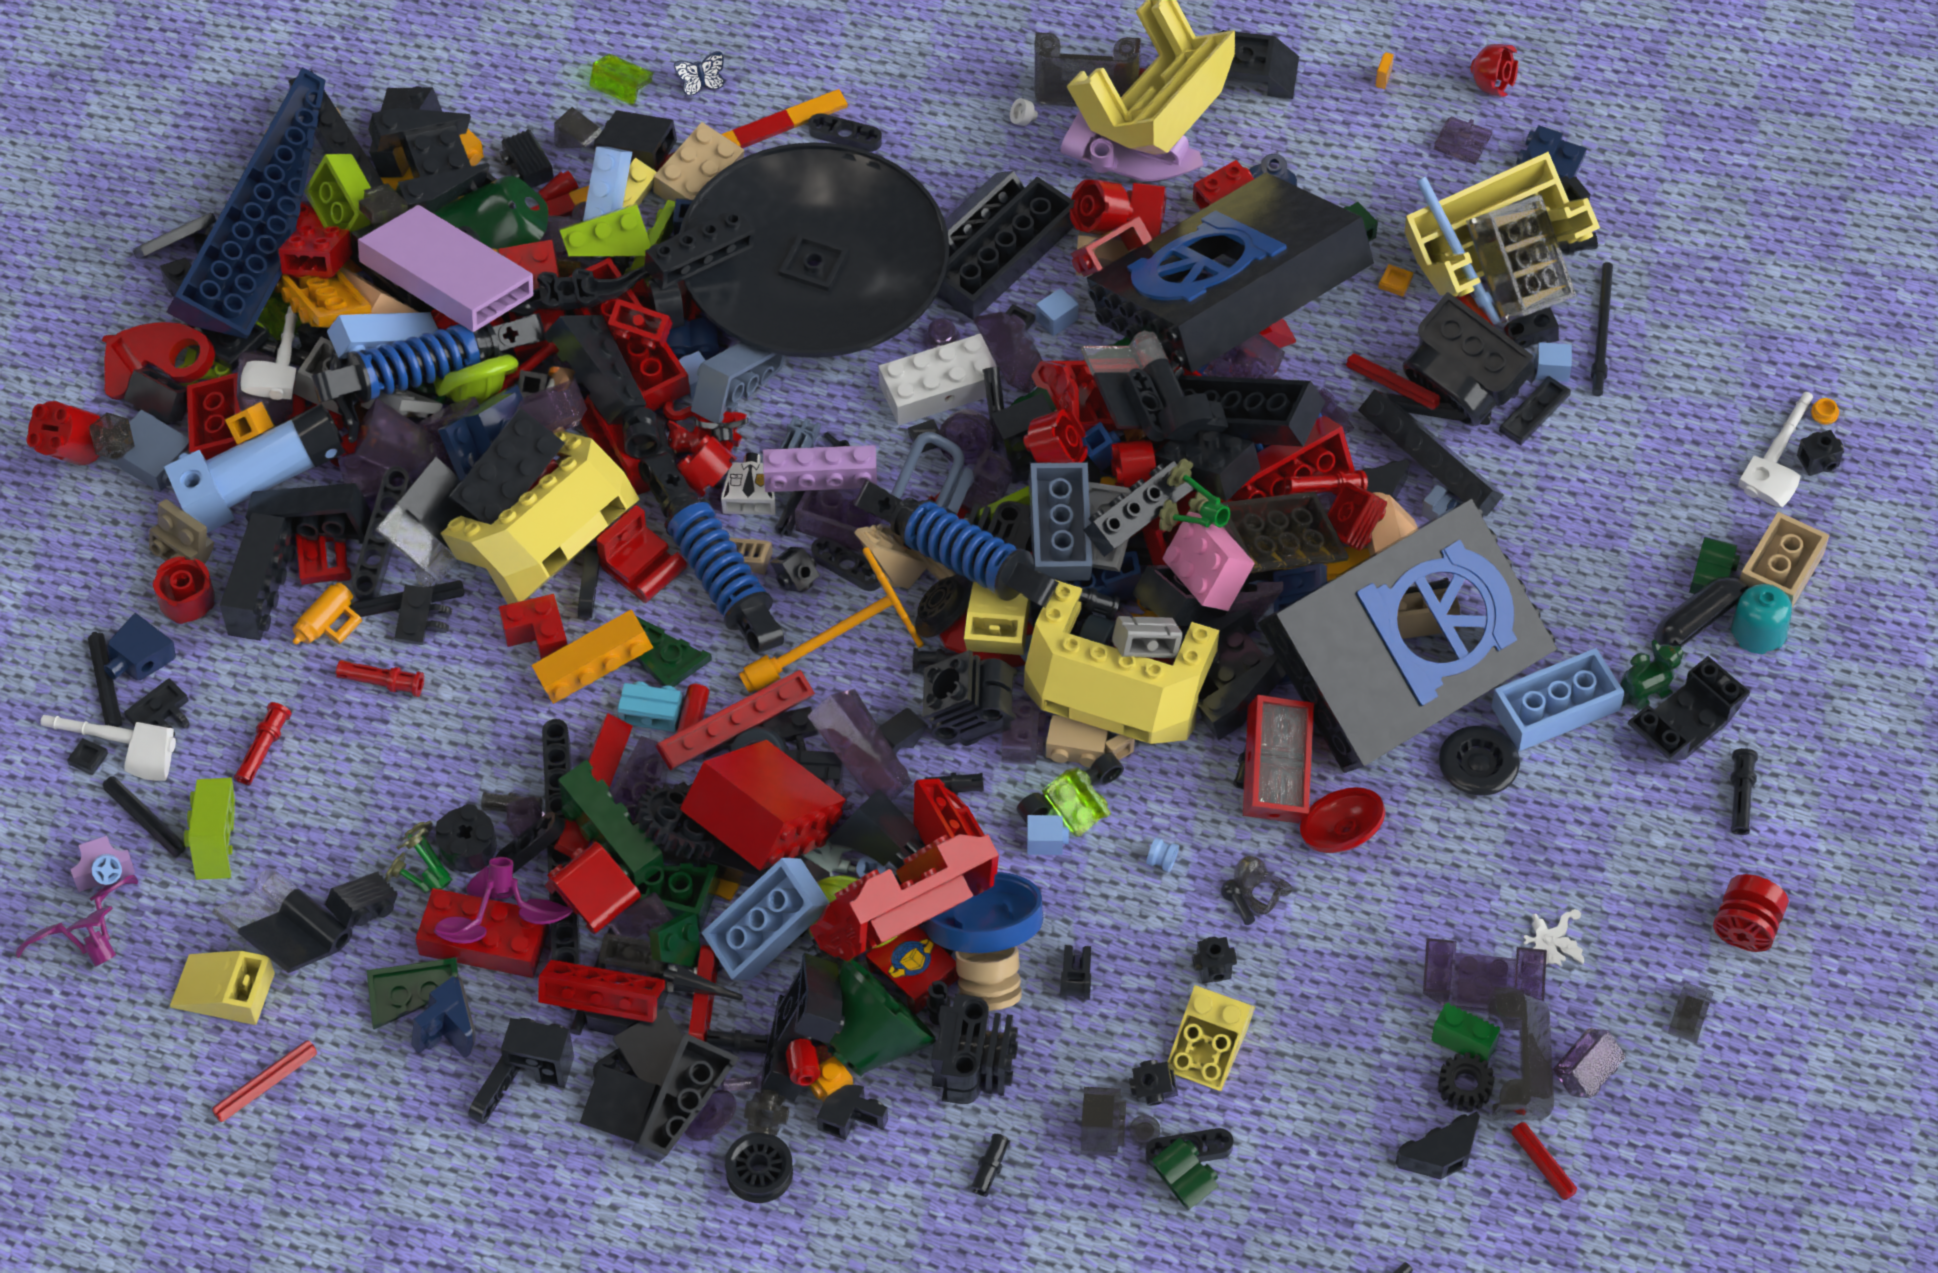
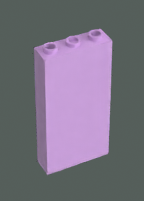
M420 205L415 206L358 239L359 262L472 332L533 296L532 273Z

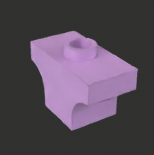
M107 836L80 844L81 860L74 868H71L78 892L96 886H106L94 879L91 868L96 857L102 854H111L118 858L122 868L120 878L135 873L128 850L120 851L114 849L110 845Z

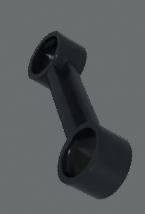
M1106 753L1097 758L1090 769L1042 795L1040 793H1032L1026 796L1018 804L1016 810L1028 825V815H1048L1050 809L1098 783L1106 785L1116 780L1123 773L1124 767L1113 753Z

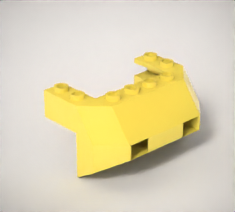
M1146 0L1137 9L1136 14L1159 56L1120 98L1104 68L1095 69L1089 77L1085 71H1080L1066 87L1091 131L1129 149L1157 155L1168 153L1222 92L1235 54V30L1195 36L1176 0Z
M1546 152L1439 201L1465 253L1453 254L1429 206L1406 216L1404 233L1418 265L1438 294L1441 296L1449 292L1454 297L1458 295L1460 297L1474 291L1473 286L1481 282L1480 277L1488 274L1489 278L1502 273L1504 271L1503 267L1510 263L1513 267L1528 261L1526 256L1535 253L1536 256L1542 255L1550 251V245L1556 242L1567 240L1571 244L1576 241L1582 242L1593 237L1592 231L1599 229L1600 226L1588 198L1568 200L1550 154ZM1519 201L1523 212L1539 209L1490 235L1485 219L1500 217L1499 209ZM1549 234L1543 237L1547 238L1545 240L1541 238L1501 260L1498 258L1494 245ZM1471 263L1478 277L1466 279L1461 267Z
M565 431L554 433L565 443L556 454L561 456L556 460L559 466L551 474L542 477L536 487L521 495L519 501L510 509L503 511L491 525L460 516L450 521L448 527L441 532L442 537L457 560L487 569L507 604L527 600L580 554L586 546L595 541L604 529L611 527L625 511H629L640 500L622 469L592 438Z
M1058 581L1059 584L1046 608H1042L1035 623L1024 668L1025 692L1041 710L1149 744L1187 740L1195 729L1198 695L1217 652L1219 630L1191 622L1173 666L1146 657H1122L1117 648L1070 634L1081 610V602L1078 600L1082 593V588Z

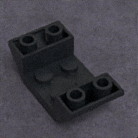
M1235 32V54L1226 78L1267 82V96L1293 99L1299 56L1275 36Z
M1707 656L1688 671L1685 685L1657 708L1653 709L1647 705L1628 721V725L1669 761L1685 760L1730 722L1750 695V691Z

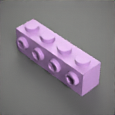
M876 445L763 450L765 492L861 488L865 480L877 485Z

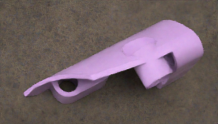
M1080 110L1061 145L1062 154L1089 163L1091 168L1098 173L1110 171L1139 181H1158L1178 177L1204 166L1200 151L1189 148L1188 139L1184 135L1168 153L1154 155L1129 149L1091 131Z

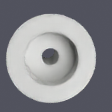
M1022 98L1017 99L1010 110L1012 123L1020 126H1027L1031 121H1035L1038 116L1037 111L1034 110V104Z

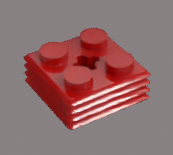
M1345 482L1320 526V531L1339 542L1361 551L1370 543L1376 524L1384 518L1387 501L1350 482Z

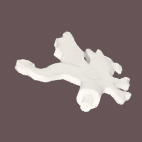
M1574 909L1561 915L1558 926L1551 929L1547 928L1544 920L1539 919L1537 914L1532 915L1534 921L1532 927L1536 937L1532 938L1524 935L1523 938L1526 940L1524 941V946L1529 943L1536 944L1533 949L1529 950V953H1532V957L1536 956V951L1541 950L1543 951L1542 957H1546V960H1540L1544 965L1549 963L1562 966L1561 961H1566V957L1562 954L1573 958L1581 965L1584 964L1583 949L1577 946L1576 941H1571L1569 937H1563L1568 929V919L1578 920L1581 918L1579 910ZM1556 948H1559L1562 954L1559 953Z

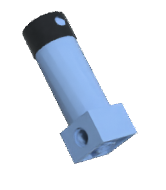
M319 404L292 417L291 420L213 458L206 460L200 450L191 454L182 453L178 457L179 460L164 466L183 511L205 525L208 533L235 520L230 507L251 498L252 492L268 490L313 467L327 463L345 454L346 451L342 444L344 441L329 412H326L322 404Z

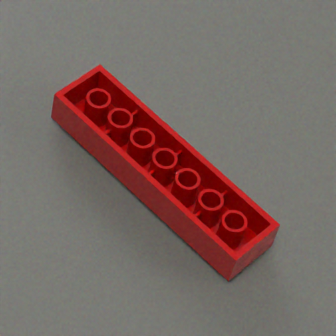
M1323 415L1316 420L1304 447L1270 445L1258 452L1257 456L1261 469L1228 501L1220 500L1221 504L1230 509V518L1223 528L1236 541L1318 494H1286L1283 482L1287 476L1331 475L1335 471L1354 473L1355 469L1343 427ZM1190 491L1176 502L1179 515H1187L1190 509L1188 502L1191 498H1195L1197 492ZM1158 516L1142 528L1153 565H1167L1162 558L1182 521H1178L1173 526L1171 532L1163 531L1159 527L1161 518Z

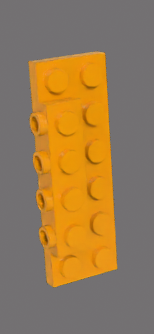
M340 270L328 279H320L318 276L294 277L293 274H282L274 288L276 293H281L284 303H290L293 313H299L301 322L303 324L309 323L311 327L328 328L339 315L372 314L370 303Z

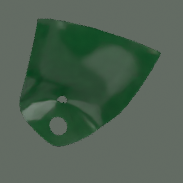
M504 176L475 191L458 197L433 212V214L456 228L461 226L470 227L479 235L481 243L493 249L539 242L548 225L547 203L524 181L514 176ZM530 197L536 200L539 204V210L530 209L525 203V198ZM510 201L515 203V209L509 208Z

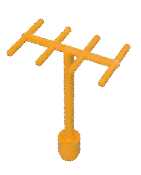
M868 547L862 551L887 596L778 658L774 656L770 659L766 654L743 667L744 671L740 672L739 676L749 693L755 690L758 692L780 680L779 673L783 671L782 668L892 605L917 647L921 648L924 646L920 636L916 633L910 617Z

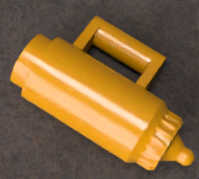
M339 582L335 585H330L297 619V623L292 628L295 634L293 644L297 645L299 642L310 644L324 633L340 645L362 622V618L349 608L351 600L354 598L352 592ZM344 613L349 619L337 632H334L330 626Z

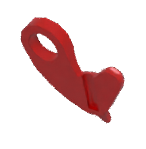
M171 322L142 324L123 330L116 335H104L102 341L106 343L104 357L105 393L114 400L124 399L133 370L144 369L147 364L155 366L177 383H192L204 377L213 365L215 351L212 342L204 334L185 324ZM191 345L200 346V354L192 365L186 368L175 367V359L182 349Z

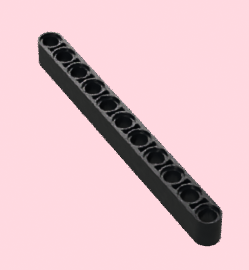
M551 719L542 728L546 814L549 812L555 813L563 807L560 788L554 787L559 785V778L572 770L569 731L567 724L561 719ZM555 813L565 821L563 813ZM557 840L547 847L548 873L559 865V861H567L561 864L563 867L572 861L569 856L554 849ZM549 892V901L570 908L557 892L554 894ZM572 912L569 916L550 923L552 960L581 965L579 914L576 916ZM565 937L571 938L568 941H560L562 938ZM559 1006L560 1008H563L565 1010H572V1008Z

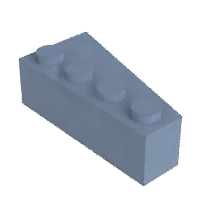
M740 342L702 362L697 371L699 377L691 411L714 423H720L724 420L723 413L726 411L732 413L738 407L737 401L742 397L748 399L758 384L764 385L782 369L785 355L764 351Z

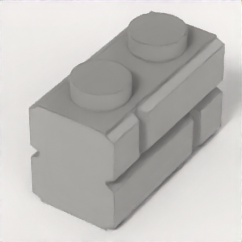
M1118 616L1112 642L1118 648L1122 657L1176 658L1182 640V632L1176 626L1177 624L1173 618H1131L1130 616Z

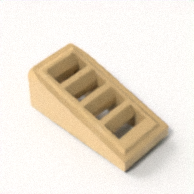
M729 538L730 541L735 542L739 553L744 555L745 551L749 552L748 556L744 557V563L751 567L752 572L765 575L773 553L772 542ZM755 553L759 554L758 558L754 557Z

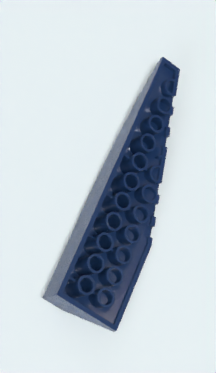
M302 67L166 313L190 326L245 339L248 338L282 275L279 248L297 230L296 225L309 169V158L313 148V138L317 128V118L321 107L325 79Z

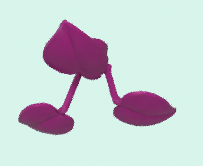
M496 857L489 861V868L486 866L472 878L466 888L467 895L483 898L477 918L473 921L464 917L443 919L437 923L434 933L445 940L455 943H472L482 939L486 935V928L480 926L488 899L491 898L505 899L515 895L518 907L522 908L519 910V916L525 921L534 924L557 922L569 916L573 909L545 899H529L527 902H524L517 886L518 879L513 878V861L505 857Z
M128 875L118 879L113 884L106 885L90 898L91 901L95 900L96 911L89 914L87 918L76 921L67 929L61 922L36 932L18 947L16 956L19 958L29 944L47 935L63 933L80 948L82 954L88 953L95 967L116 956V953L108 941L111 938L107 933L104 916L113 907L102 908L101 902L111 891L121 885L138 884L137 877L135 875ZM93 927H100L102 934L100 931L95 932ZM87 928L90 935L83 939L86 943L85 945L71 933L72 930Z

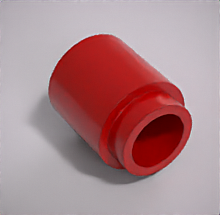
M807 1039L792 1041L786 1051L790 1079L793 1083L801 1086L811 1085L820 1077L816 1048Z

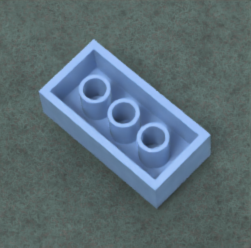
M1594 648L1495 688L1491 707L1517 750L1522 751L1620 711L1624 690L1597 648Z
M781 858L701 933L732 980H751L820 917L824 908L830 902L801 859Z

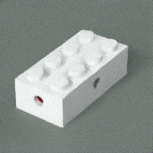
M977 334L879 365V385L899 426L986 398L984 373L982 370L997 366L982 335Z

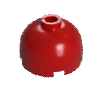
M1490 44L1485 46L1476 58L1473 59L1471 73L1476 85L1484 93L1506 97L1508 94L1504 90L1509 84L1513 87L1518 73V61L1514 60L1513 53H1517L1513 45ZM1496 80L1501 81L1499 87H1495Z

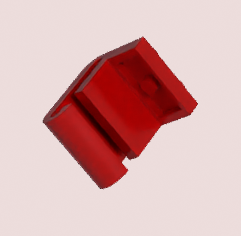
M638 505L634 506L630 511H625L616 523L610 528L604 529L596 539L599 563L602 569L643 603L650 601L687 568L686 561L679 552H676L674 555L667 552L669 549L668 544L646 527L645 511Z
M594 842L587 849L583 845L570 856L572 859L570 863L565 867L559 864L547 874L549 880L544 885L551 894L557 892L570 909H573L576 916L580 914L587 923L585 927L594 935L641 897L636 886L598 842Z

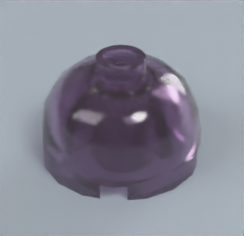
M961 409L952 413L942 423L938 433L960 447L965 458L964 466L982 462L990 453L994 443V429L989 419L973 409ZM941 448L943 455L953 463V456Z

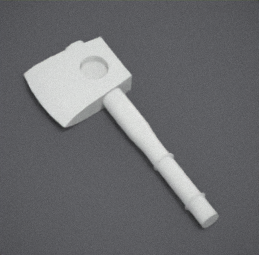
M291 306L288 307L287 314L285 315V325L281 334L282 340L277 352L276 362H247L241 375L242 391L275 400L292 399L297 368L289 366L298 313L294 314Z
M1804 392L1799 401L1796 402L1795 408L1788 420L1783 424L1782 430L1772 442L1764 458L1753 456L1738 484L1740 488L1744 489L1746 495L1752 498L1758 497L1773 506L1783 508L1794 494L1801 476L1795 471L1778 464L1777 461L1786 448L1790 436L1796 430V426L1803 414L1808 410V406L1813 399L1811 393Z
M43 715L41 718V726L129 744L125 761V772L145 780L166 781L171 755L176 745V739L173 738L174 729L136 722L134 730L109 725L91 724L87 721L80 722L60 718L59 716Z

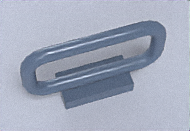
M924 432L915 439L891 494L899 499L902 498L925 444L932 443L948 451L954 459L936 503L939 507L945 508L948 513L957 515L975 471L968 467L963 469L965 458L958 445L934 432Z

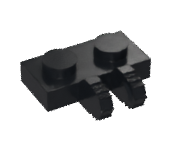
M405 584L394 637L395 641L423 645L426 630L440 633L448 632L449 625L447 623L433 620L428 621L429 614L450 616L453 609L441 604H432L433 589Z
M170 678L124 711L126 719L134 726L136 722L172 728L165 721L170 715L184 729L190 724L186 716L179 710L180 707L189 701L188 696Z
M811 706L783 712L758 725L775 731L783 740L785 750H789L786 742L796 740L797 750L806 751L803 738L818 735Z

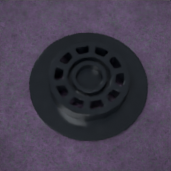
M956 574L943 578L932 585L919 603L915 620L916 633L921 637L930 638L940 635L951 628L962 617L969 606L973 582L965 576Z
M1468 726L1461 728L1446 738L1439 751V766L1445 779L1458 790L1472 795L1485 796L1501 792L1513 783L1520 768V758L1514 743L1505 734L1491 727Z

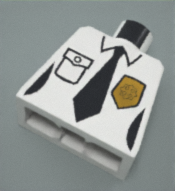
M750 452L744 455V463H732L733 465L728 471L721 496L723 514L776 515L774 492H765L763 463H760L761 457L759 454Z

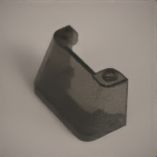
M1035 32L1034 90L1035 98L1041 104L1078 107L1066 86L1080 71H1085L1089 77L1095 69L1104 68L1120 98L1141 76V38H1121L1114 45L1113 56L1060 53V40L1057 36L1051 33Z
M1511 987L1495 988L1487 1000L1488 1016L1494 1015L1503 1023V1030H1519L1521 1079L1509 1080L1502 1086L1499 1095L1500 1102L1492 1105V1120L1519 1121L1545 1119L1554 1108L1549 1008L1541 999L1519 989Z

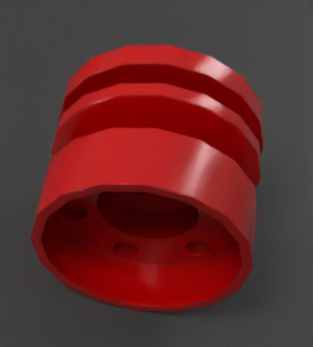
M1750 874L1736 875L1730 879L1723 897V903L1720 904L1714 919L1713 928L1715 933L1728 944L1746 951L1763 952L1770 949L1778 932L1779 923H1781L1789 903L1788 896L1780 886L1766 878Z

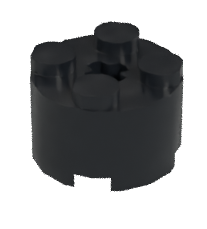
M466 804L463 807L449 811L437 821L435 837L439 855L445 866L452 871L457 870L473 874L489 865V861L496 853L497 840L493 823L485 812L479 810L475 805Z

